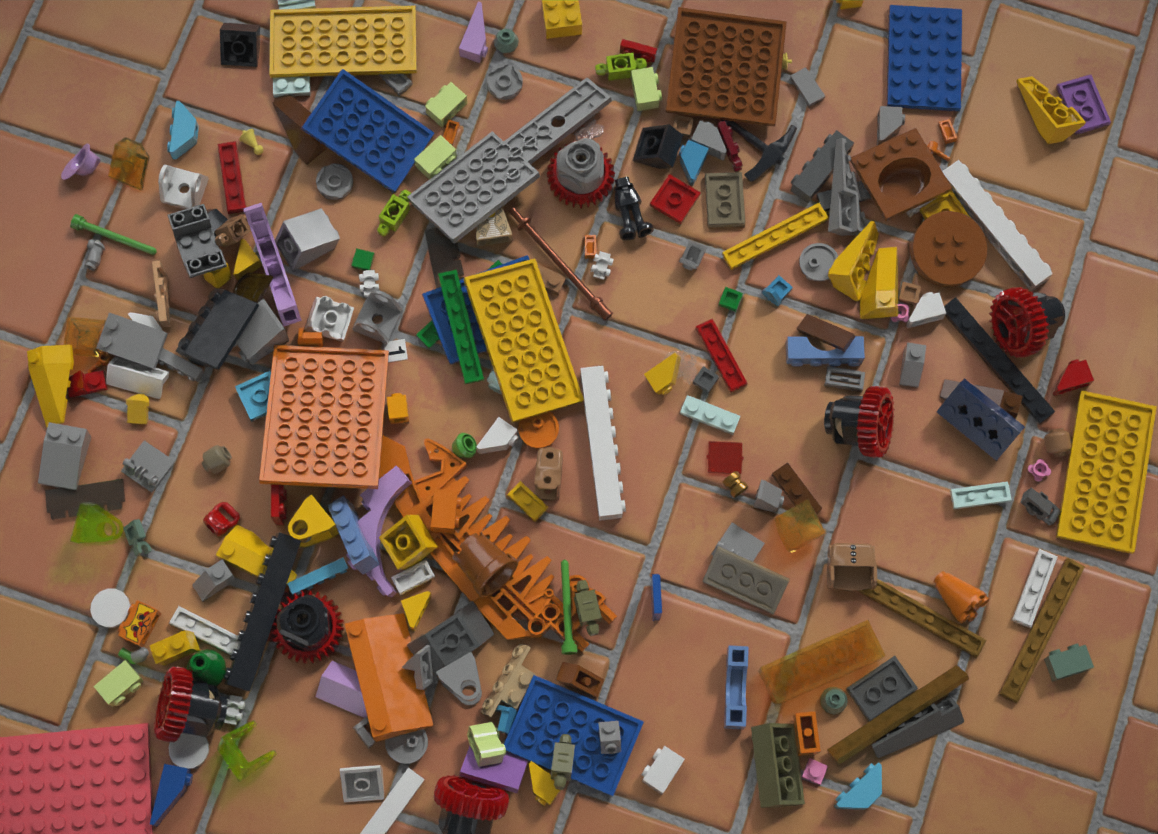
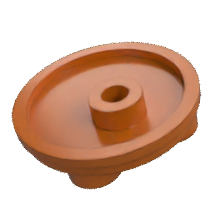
M551 412L520 420L518 432L520 438L527 446L545 448L556 440L559 433V424L556 417Z

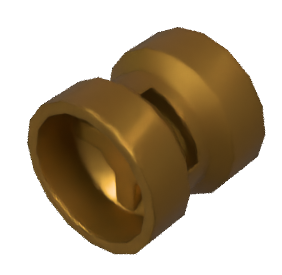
M738 471L733 472L722 481L723 485L730 489V494L733 498L742 494L749 487L746 482L741 480V475Z

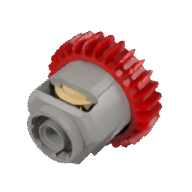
M589 138L573 141L569 145L565 144L563 149L560 147L558 153L554 152V158H550V164L547 166V182L550 185V191H554V197L560 195L559 201L561 202L565 199L566 206L569 202H572L573 208L576 204H579L580 208H582L583 204H586L589 208L590 202H593L596 206V199L602 202L603 196L607 197L608 191L612 190L615 177L614 165L611 164V158L607 159L608 153H602L603 149L602 147L600 148L597 142Z

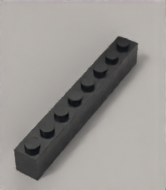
M280 532L276 533L275 536L272 535L269 542L271 550L269 555L266 554L262 565L265 567L263 573H259L256 584H258L256 592L253 591L249 603H252L250 611L245 612L243 618L245 625L243 630L240 629L236 641H239L237 649L233 648L230 655L232 663L230 668L227 667L223 679L226 681L224 684L245 691L251 690L301 540L294 539L292 536Z

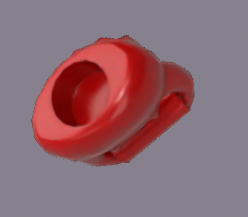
M221 502L203 518V522L213 534L222 536L228 529L238 523L240 514L228 502ZM222 507L234 520L228 521L219 512V509Z

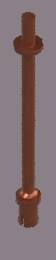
M515 207L511 208L509 213L519 223L517 229H525L590 301V308L595 310L604 321H607L613 315V312L603 303V299L595 297L529 224L531 222L530 217L524 218Z

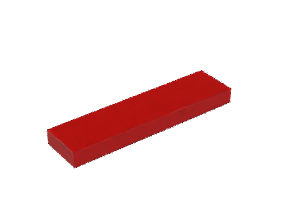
M233 141L217 144L228 214L244 212L243 208H246L237 143Z
M713 318L697 325L695 329L729 392H734L746 386L748 383Z

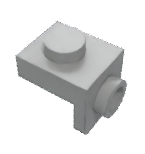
M689 240L684 254L679 262L683 263L682 267L691 271L693 268L697 269L707 247Z
M619 721L598 722L601 754L621 752Z

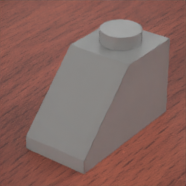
M880 106L877 114V145L890 140L900 131L901 126L905 124V114H902V107Z
M700 121L691 141L709 148V155L724 161L727 150L717 127L710 122Z
M907 342L903 351L899 385L919 387L926 345Z
M761 480L754 507L776 513L778 507L782 508L784 496H781L782 490L765 480Z
M220 560L206 569L192 586L201 600L205 601L236 579L226 563Z

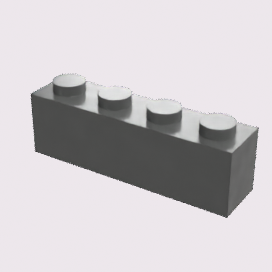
M837 130L833 135L829 134L823 142L825 145L822 148L818 147L811 162L807 161L802 167V173L800 175L796 174L791 181L792 187L790 191L806 203L812 200L833 174L836 140L840 138L846 139L845 150L847 155L853 148L854 142Z

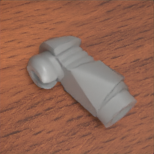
M91 239L87 244V248L91 249V252L84 266L89 270L95 271L100 265L101 255L105 247L99 240L94 241Z

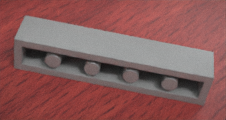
M164 348L162 349L158 360L160 365L165 364L168 369L178 371L179 375H185L193 382L194 380L197 382L200 380L204 373L202 368Z

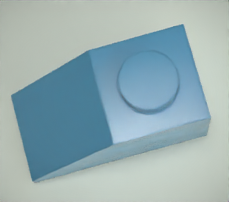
M688 140L686 146H681L678 155L681 156L680 164L689 185L694 186L708 155L709 148Z

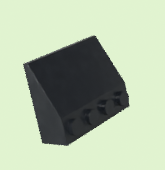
M215 288L209 294L206 304L200 308L195 321L189 325L185 337L179 341L176 352L192 364L220 369L258 309L259 304L225 289Z

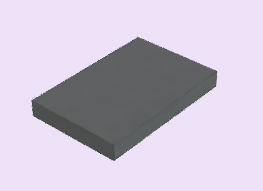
M893 656L846 688L868 722L918 689L896 656Z

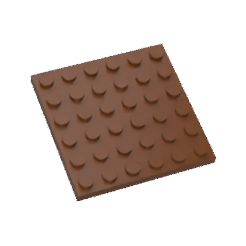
M678 7L665 112L775 127L787 21Z

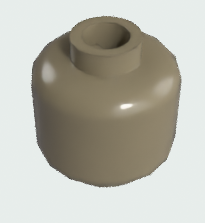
M215 445L203 453L202 466L207 472L211 471L217 474L230 466L232 456L225 446Z

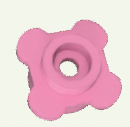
M898 304V312L902 314L891 317V320L893 322H907L910 318L908 315L909 306L907 304Z
M1038 459L1034 465L1028 466V472L1033 474L1034 480L1037 482L1051 474L1050 468L1042 459Z

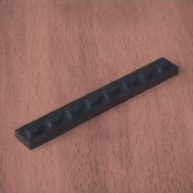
M955 297L944 306L946 311L945 317L1011 393L1023 396L1021 404L1040 425L1054 414L1055 410L960 301Z

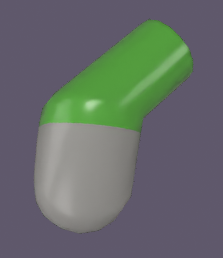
M123 647L118 653L119 657L131 664L143 662L149 655V651L145 647H141L134 652H130Z

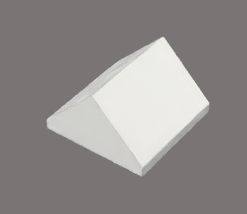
M381 765L340 768L344 803L384 799L383 768Z

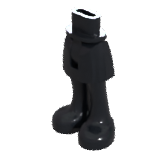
M629 177L616 179V187L614 189L616 210L621 212L623 228L619 231L620 238L622 240H633L636 238L629 210L632 211L638 237L642 238L651 234L654 231V227L651 223L643 221L639 207L642 201L633 183H630Z

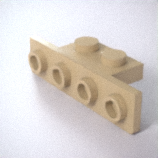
M519 644L513 650L509 663L504 666L501 677L495 682L492 687L493 691L482 705V714L492 717L500 701L514 709L518 708L527 692L533 675L536 676V674L521 665L531 647Z

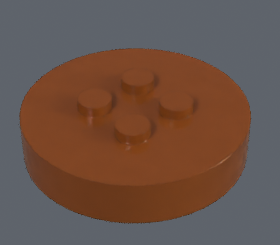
M943 211L931 215L916 229L910 243V256L916 271L929 283L945 288L957 287L970 281L982 269L987 257V241L982 229L972 218L959 212Z

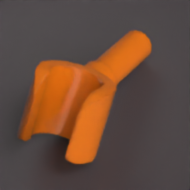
M930 141L927 147L932 155L936 154L949 161V156L937 150L938 143Z
M106 352L99 354V361L88 369L87 373L94 372L102 365L108 366L111 358L102 360L106 357Z

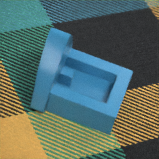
M778 275L768 287L762 290V293L769 301L779 306L793 287Z
M498 705L495 711L500 712L501 717L497 730L508 735L518 711L512 707Z

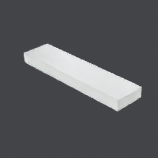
M1041 549L1038 550L1011 621L1028 628L1032 627L1058 556Z
M178 606L169 622L170 625L182 631L194 632L196 638L231 655L233 648L237 649L239 641H236L237 635Z
M408 768L360 834H386L425 779Z

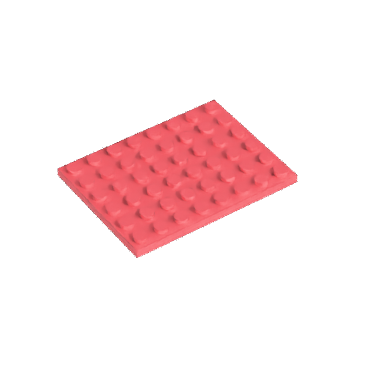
M148 723L0 737V834H154L153 826L150 825L153 807Z

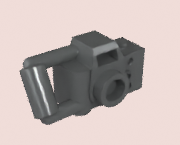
M1032 487L1023 493L1020 503L1026 507L1027 512L1030 515H1036L1039 520L1044 521L1047 525H1053L1060 515V509L1048 500V496L1042 491L1040 493L1036 492Z

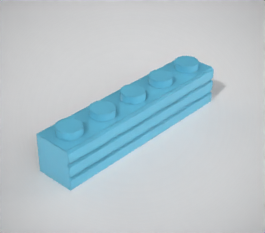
M344 557L287 584L291 593L298 595L305 588L309 590L316 583L320 585L327 578L329 580L335 578L337 573L341 575L347 572L348 566Z

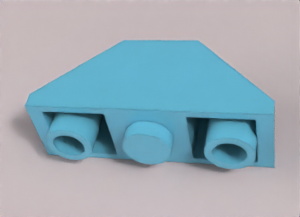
M176 101L175 107L172 108V118H174L173 124L170 125V135L172 136L171 141H168L167 151L170 152L172 159H178L195 146L199 132L197 120L180 101Z
M879 762L875 766L871 763L863 771L865 775L861 779L857 777L849 785L851 789L847 793L843 791L835 799L837 801L834 805L836 809L865 810L882 794V765Z

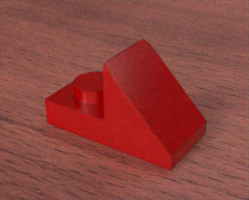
M79 370L71 375L68 380L71 381L70 388L68 387L70 398L108 390L104 370L86 374Z

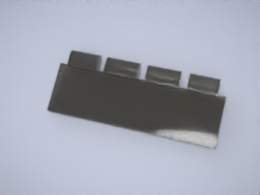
M438 228L424 230L436 288L440 287L438 273L457 269L458 277L463 276L461 260H455L460 258L458 243H451L452 241Z
M123 479L78 485L77 491L64 488L45 490L47 513L51 514L52 520L66 518L67 510L69 517L85 515V508H88L89 514L105 512L106 504L108 511L122 509V502H125Z

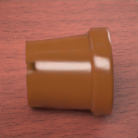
M480 532V535L474 533L459 546L462 549L460 554L455 551L453 555V560L474 584V590L480 597H487L498 591L512 577L518 566L516 558L511 554H505L486 538L482 532Z

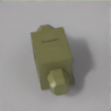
M586 580L578 581L576 588L579 593L575 594L574 601L580 626L587 625L586 629L590 636L598 635L599 627L596 623H599L602 617L595 589L588 591L589 586Z
M562 734L559 743L555 742L551 779H554L555 789L559 790L565 788L566 781H571L575 745L571 744V736L569 734Z

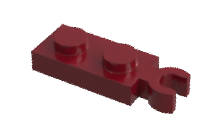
M725 121L719 122L717 129L727 150L726 154L732 163L734 172L742 170L741 167L743 166L738 156L740 152L739 146L732 139L733 132L731 127H727Z

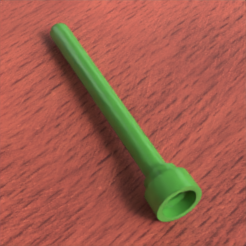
M75 214L71 220L70 227L75 230L86 229L151 255L157 253L154 247L88 223L83 216Z
M562 560L561 578L565 641L561 645V653L571 655L577 654V644L573 641L569 563L567 560Z

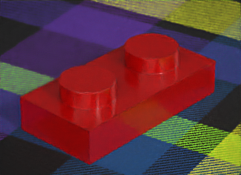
M622 39L620 53H633L636 58H644L646 62L655 63L657 48Z

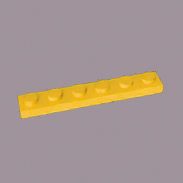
M817 203L723 251L722 256L732 270L826 222L829 217L821 204Z

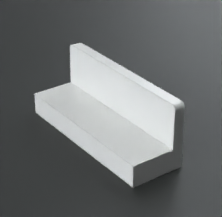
M115 356L108 364L106 384L160 399L163 384L169 378V371L159 368L153 369Z

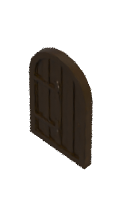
M248 273L239 279L233 293L259 303L267 291L273 276Z

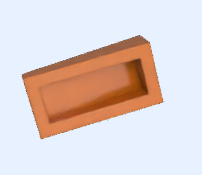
M448 119L443 138L453 145L460 123Z
M950 119L940 121L938 124L945 144L956 142L957 135Z
M585 235V259H594L595 254H597L596 235Z

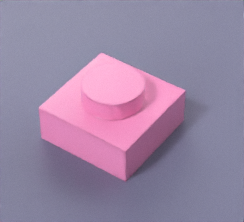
M809 758L802 778L821 785L828 766Z

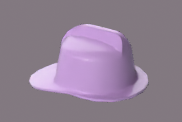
M88 143L65 166L61 174L63 180L69 179L74 174L89 175L99 165L100 158L90 150Z

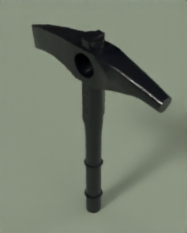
M721 120L725 121L727 126H730L731 129L763 153L759 162L744 174L750 182L766 174L776 164L781 165L785 159L783 156L797 130L796 126L791 125L780 139L768 146L736 122Z

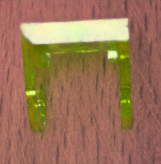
M91 502L80 503L70 541L75 543H91L116 540L123 534L124 525L119 518L99 505ZM115 522L119 525V532H118V533H117V526H116ZM106 523H109L112 527L110 536L104 530Z
M255 720L222 736L217 748L239 782L277 755L276 751L272 750L248 762L236 745L238 739L256 727L257 723Z

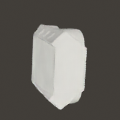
M327 296L316 297L305 326V331L322 332L324 337L343 342L354 307L346 303L334 302Z

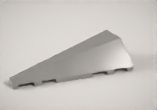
M844 138L836 140L828 232L840 236L858 235L865 228L863 222L865 213L860 210L859 200H861L855 173L850 170L849 161H851V157L846 154L845 143L847 141Z

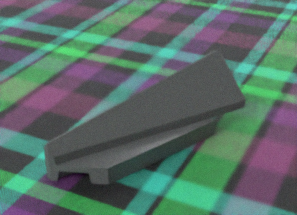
M950 695L936 705L934 703L879 738L875 744H872L876 757H883L964 723L960 707Z

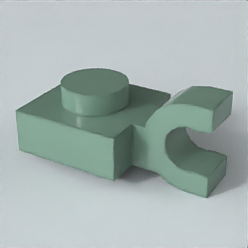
M140 519L131 521L123 528L129 546H134L135 556H139L142 553V549L145 555L152 551L150 545L143 541L146 535Z

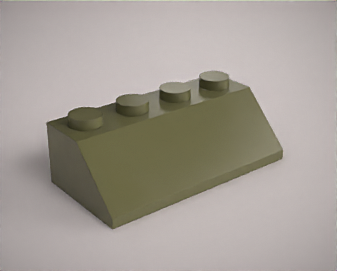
M768 723L751 727L761 808L804 805L794 724Z

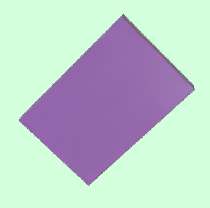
M1092 75L1057 84L1056 89L1062 99V103L1068 108L1073 107L1086 122L1083 127L1075 132V135L1110 125V118Z
M469 746L459 776L518 793L528 760L506 752L502 763L479 767L473 750Z

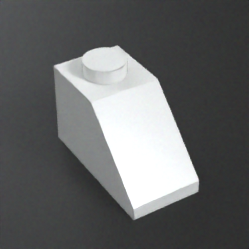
M928 292L922 295L906 324L907 328L944 318L946 311L940 293L933 294V292Z
M498 417L476 446L477 452L484 454L507 450L509 446L513 447L519 438L517 436L518 430Z

